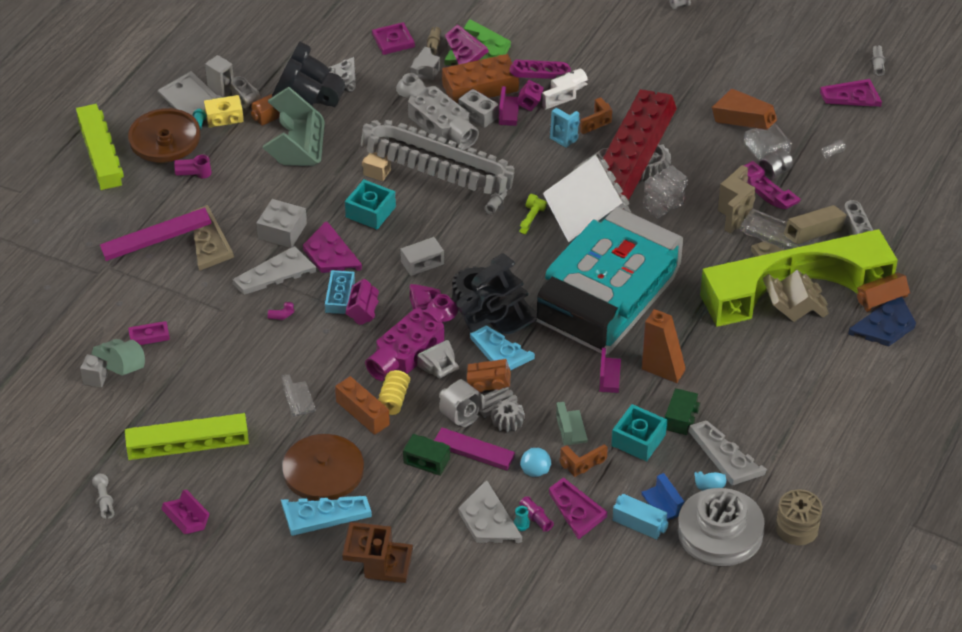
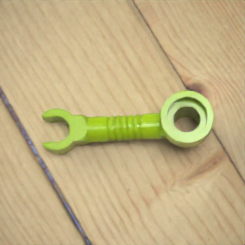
M534 194L528 196L526 207L531 210L520 224V233L527 234L538 211L544 212L546 209L547 201L539 199Z

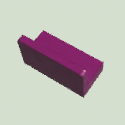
M502 86L499 125L517 126L519 105L516 103L518 97L506 96L505 86Z
M602 348L599 392L619 393L621 359L605 358L606 348Z

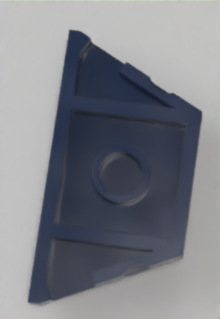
M901 296L886 302L849 328L848 334L854 336L856 333L866 336L865 340L890 346L913 330L916 322Z

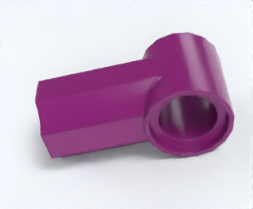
M198 155L194 159L175 160V175H196L198 178L205 179L212 174L210 160L207 155Z

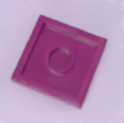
M404 22L372 30V36L383 55L415 47V42Z

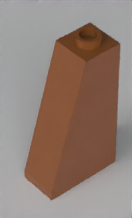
M730 89L712 106L715 122L768 130L777 121L773 105L735 89Z
M654 309L645 321L642 370L678 383L686 367L673 318L669 314Z

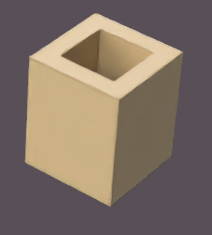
M376 152L369 153L362 161L364 175L384 181L391 171V161L387 160L388 156L382 158L377 156L378 153Z

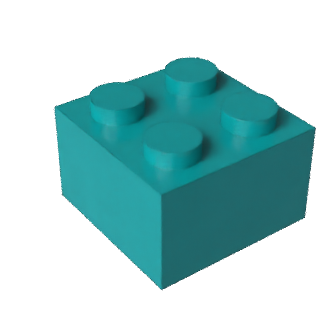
M365 179L345 200L346 218L374 229H378L396 208L395 191Z
M631 404L612 430L611 446L647 462L666 436L667 419Z

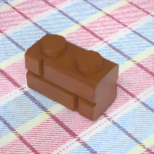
M507 359L468 364L467 382L479 392L510 387L511 371Z

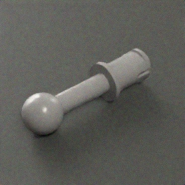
M100 473L93 477L92 484L99 492L100 497L97 499V506L100 507L101 517L106 519L107 514L109 519L114 516L113 498L107 494L106 490L109 483L108 477Z

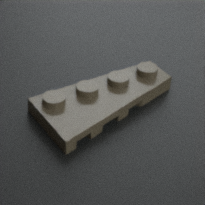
M208 205L196 209L199 210L205 207L212 223L194 230L199 271L234 258L233 252Z

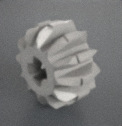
M508 399L506 402L500 400L499 404H494L491 419L494 427H498L499 431L505 429L508 433L512 429L516 432L517 427H522L525 413L522 405H518L517 401L510 402Z

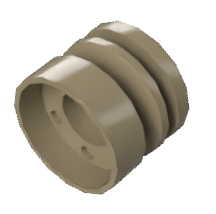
M802 489L791 490L785 493L780 498L776 520V531L779 537L793 545H806L813 542L818 536L823 509L821 500L810 491Z

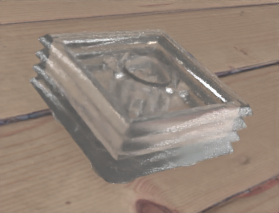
M775 123L768 130L755 128L744 132L743 142L758 160L771 155L773 151L779 148L785 149L788 153L791 152V141Z

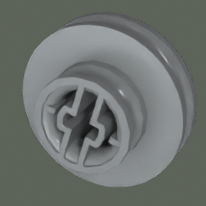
M727 488L706 489L691 496L680 510L678 520L680 543L692 557L703 563L715 566L736 565L751 558L762 544L764 533L763 513L753 499L739 491Z

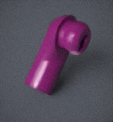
M285 302L282 310H268V319H286L294 313V304L292 302Z

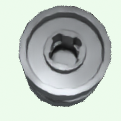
M779 148L773 151L771 155L760 159L758 165L765 170L764 176L772 180L781 173L791 169L793 161L785 149Z

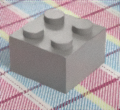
M272 199L256 223L258 239L289 248L293 247L307 225L306 208Z

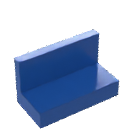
M664 473L657 476L655 487L642 492V496L649 505L667 512V521L679 517L684 500Z

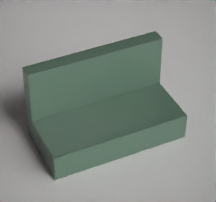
M564 402L556 403V418L564 446L588 442L580 410L567 412Z

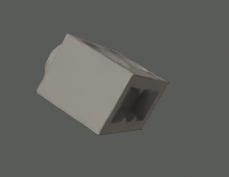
M472 89L459 98V105L469 112V119L483 128L499 118V104L482 93Z

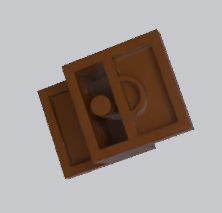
M350 522L342 558L343 561L364 563V577L367 579L406 583L413 544L392 542V527Z

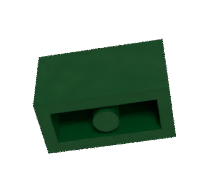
M675 388L665 415L667 431L687 435L690 425L695 423L694 414H698L701 403L697 402L698 393Z
M412 434L403 450V464L441 476L450 460L449 445L416 434Z

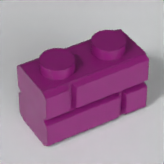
M362 279L352 285L345 314L350 318H354L353 320L358 325L371 322L375 317L374 310L379 302L377 300L379 290L371 286V283L366 279Z

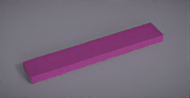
M204 207L102 243L100 247L105 260L108 261L212 223Z

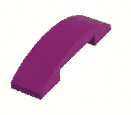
M754 161L744 165L748 168L747 183L755 187V192L771 205L781 209H788L800 202L801 199L789 189L783 191L765 177V170Z

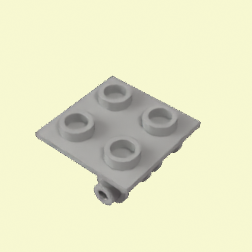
M354 57L328 67L330 73L342 77L345 82V88L348 91H353L356 88Z

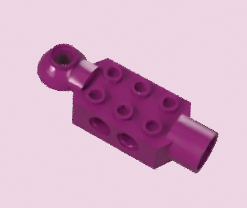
M439 294L431 300L427 309L415 308L376 341L377 351L365 361L366 369L370 375L378 381H384L385 376L390 371L397 370L408 374L417 366L419 353L444 341V325L442 322L455 318L458 314L457 304L448 295Z

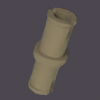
M432 27L430 36L427 38V47L431 48V54L433 51V55L437 53V47L440 45L441 29L439 27H435V31L434 27Z

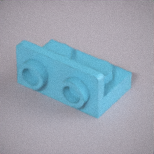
M558 108L552 110L550 139L566 148L575 143L578 139L579 112L575 111L573 114L568 115Z

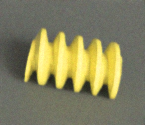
M394 370L387 373L378 400L389 409L390 415H396L400 412L407 393L408 384L410 383L409 375L402 371Z

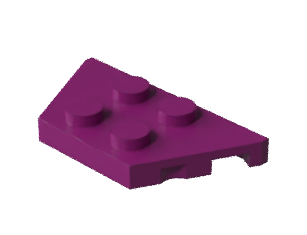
M328 221L324 222L303 244V251L321 273H328L331 270L345 271V268H356V271L362 270L360 261Z

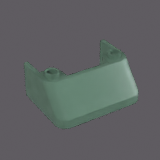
M287 87L269 99L268 103L280 112V124L289 130V134L286 135L283 132L263 145V149L274 157L278 163L285 166H315L321 162L324 118L294 90Z

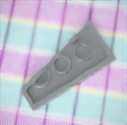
M293 246L233 279V285L245 295L267 288L268 284L273 283L277 285L283 283V280L293 277L296 279L301 277L303 273H315L316 266Z
M707 420L690 425L689 433L723 475L726 474V479L731 485L766 474L767 469L765 467L755 464L753 462L754 458L749 454L744 455L739 451L738 445L734 442H728L725 439V435Z

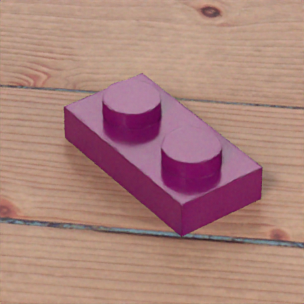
M167 321L128 328L130 340H135L139 345L170 340Z

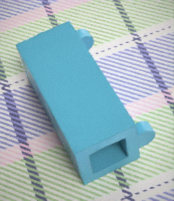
M625 494L618 496L613 507L612 521L656 540L661 533L664 534L667 530L669 522H667V512Z

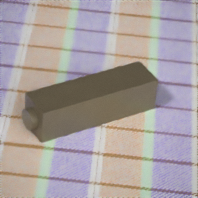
M832 205L788 219L783 235L795 244H799L842 230L847 215Z

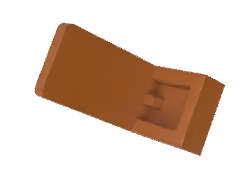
M601 97L595 99V114L581 119L580 132L582 134L612 123V108Z
M604 444L579 458L566 445L561 448L559 460L562 467L567 468L575 477L587 472L597 464H602L607 459L608 447Z

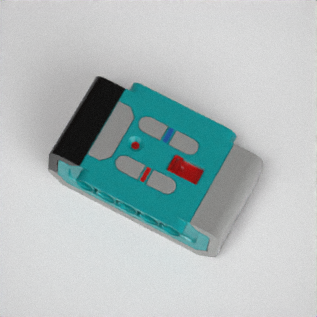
M619 207L614 208L602 222L595 219L592 220L547 269L545 279L548 281L542 286L537 295V322L601 354L602 348H606V354H609L674 280L681 264L683 237Z

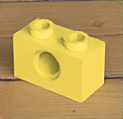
M239 95L204 101L209 127L244 122Z

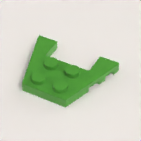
M469 19L464 27L465 31L477 37V40L489 50L480 60L505 55L511 47L510 40ZM452 50L449 51L444 59L445 65L458 63Z

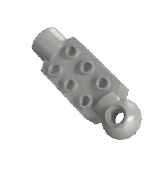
M407 73L402 77L396 86V91L399 95L409 98L408 117L427 133L437 135V141L439 137L447 139L446 144L451 140L457 142L458 146L459 144L467 146V149L476 142L479 130L469 122V112L437 87H425L416 74Z

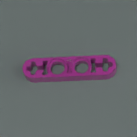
M515 60L510 66L511 74L519 78L555 79L557 75L566 74L571 71L567 63L557 61Z

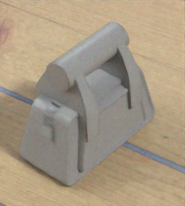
M445 340L418 354L417 366L427 373L437 376L439 379L459 369L458 364L454 361L455 356L449 340Z

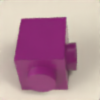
M528 80L520 90L516 104L532 112L540 102L544 87Z

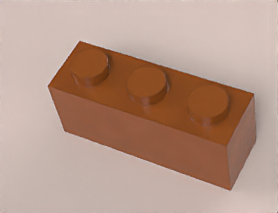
M351 376L335 386L336 402L374 435L390 425L389 409Z

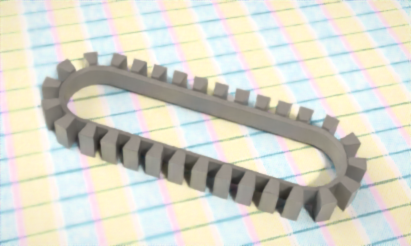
M375 120L371 121V125L366 123L363 126L361 146L367 147L366 151L371 154L378 150L377 156L385 158L388 154L387 160L393 162L398 157V164L405 165L408 161L407 167L414 169L418 165L417 170L423 173L428 168L427 174L435 176L438 172L437 178L443 180L448 175V182L455 183L459 179V186L465 187L469 183L468 189L473 191L477 189V186L483 187V193L491 194L492 188H495L498 193H504L505 188L508 190L512 188L515 169L513 166H507L508 161L504 159L499 160L497 163L496 156L490 154L488 159H486L487 153L479 151L478 155H476L477 150L471 147L466 152L467 146L459 144L458 148H456L457 142L450 140L446 144L447 139L439 137L438 141H436L437 135L431 133L427 138L426 131L420 130L416 134L417 128L412 126L407 131V125L403 123L395 127L392 126V121L385 120L384 125ZM379 137L388 139L391 137L397 141H404L408 145H415L417 148L426 149L425 151L434 152L436 155H443L447 159H454L458 163H465V165L473 166L478 170H485L486 173H493L495 176L480 175L478 172L469 171L467 168L463 169L459 165L449 164L448 161H441L439 158L430 157L428 154L419 153L417 150H410L409 147H402L397 143H391L389 140H382Z

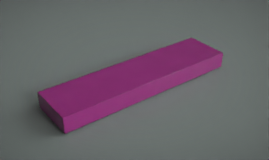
M442 427L434 441L449 445L450 452L506 471L515 458L514 451Z

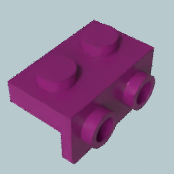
M187 489L182 491L180 499L164 502L161 508L184 534L204 530L209 518V512Z

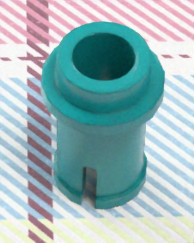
M196 109L193 112V117L197 120L201 130L203 120L206 119L207 115L203 109Z
M518 506L515 510L516 518L513 523L518 531H525L530 526V520L528 519L529 510L526 506Z

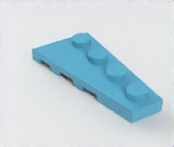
M366 496L339 497L338 500L320 498V501L299 499V502H289L288 499L281 500L291 536L372 517Z

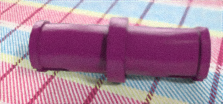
M529 496L521 499L519 505L528 508L530 520L536 522L544 532L551 530L554 523L544 514L543 508L537 506Z

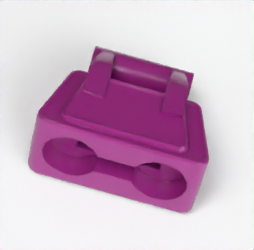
M410 284L409 298L412 309H427L431 300L441 294L440 289Z

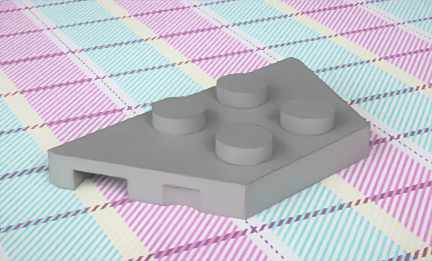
M485 481L459 507V515L476 543H487L490 541L503 543V540H516V543L522 542L520 532L488 481Z

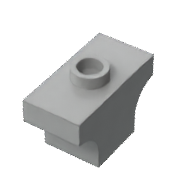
M424 47L418 57L414 58L413 64L410 67V73L416 74L420 80H434L440 71V57L431 54V48Z

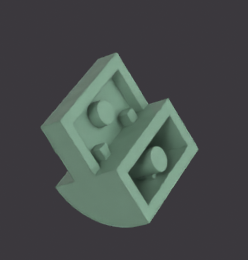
M113 339L93 347L92 355L108 361L106 369L122 376L144 368L145 355L143 349L133 339L126 342Z

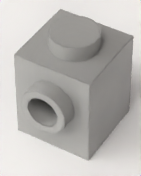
M86 355L80 368L84 385L103 386L109 374V370L106 369V360L93 355Z

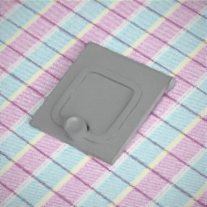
M192 71L158 90V93L173 108L185 111L192 116L196 109L205 110V100L221 98L220 95H216Z

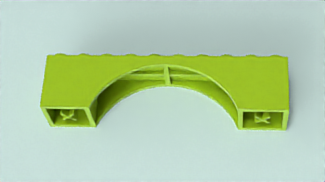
M878 229L704 268L702 270L700 296L716 327L752 319L757 301L767 292L763 278L768 274L774 279L778 278L782 281L798 270L803 275L807 274L810 279L832 281L858 294L857 287L894 274L898 260Z

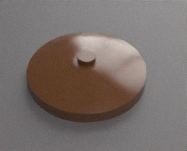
M172 108L157 109L143 114L134 121L128 133L130 147L137 156L147 161L159 163L171 162L187 156L197 147L201 137L197 120L185 111Z
M316 434L299 440L287 451L283 460V476L287 486L296 495L311 501H320V498L336 500L339 497L348 495L359 485L364 473L363 456L358 447L350 440L333 434Z

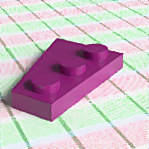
M458 24L445 34L458 64L478 61L489 52L484 44Z
M870 79L820 87V94L825 104L877 107L882 105V100Z
M564 477L549 488V495L578 540L607 518L608 512Z

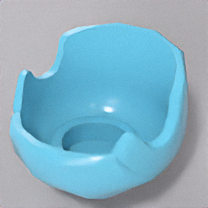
M539 447L530 448L524 452L520 463L524 473L530 477H539L547 474L552 465L549 454L546 450Z
M701 471L699 473L695 472L696 486L701 491L723 488L726 485V474L723 475L715 472L704 475Z

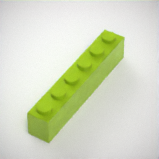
M97 104L76 108L78 123L100 190L122 186L123 170L122 167L118 168L120 166L118 155L114 156L116 151L114 144H110L112 143L110 132L106 133L108 127L106 121H102L104 120L103 111L98 109Z
M245 413L125 429L128 460L249 444Z

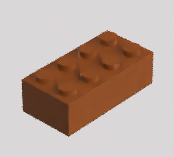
M508 54L442 68V85L448 97L458 105L459 98L472 89L482 93L487 98L500 96L502 86L506 87V94L518 92L519 77H515L510 72L512 61Z

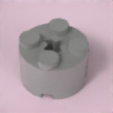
M459 379L448 388H444L439 394L440 412L452 422L462 427L473 424L479 418L477 415L479 410L483 411L485 406L484 395L462 379Z

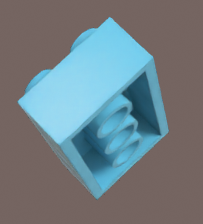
M331 270L325 301V313L345 314L352 285L355 283V272Z

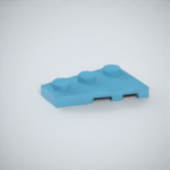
M488 326L470 333V339L490 361L507 359L510 371L535 358L533 352H526L521 349V345L509 342L505 339V336Z

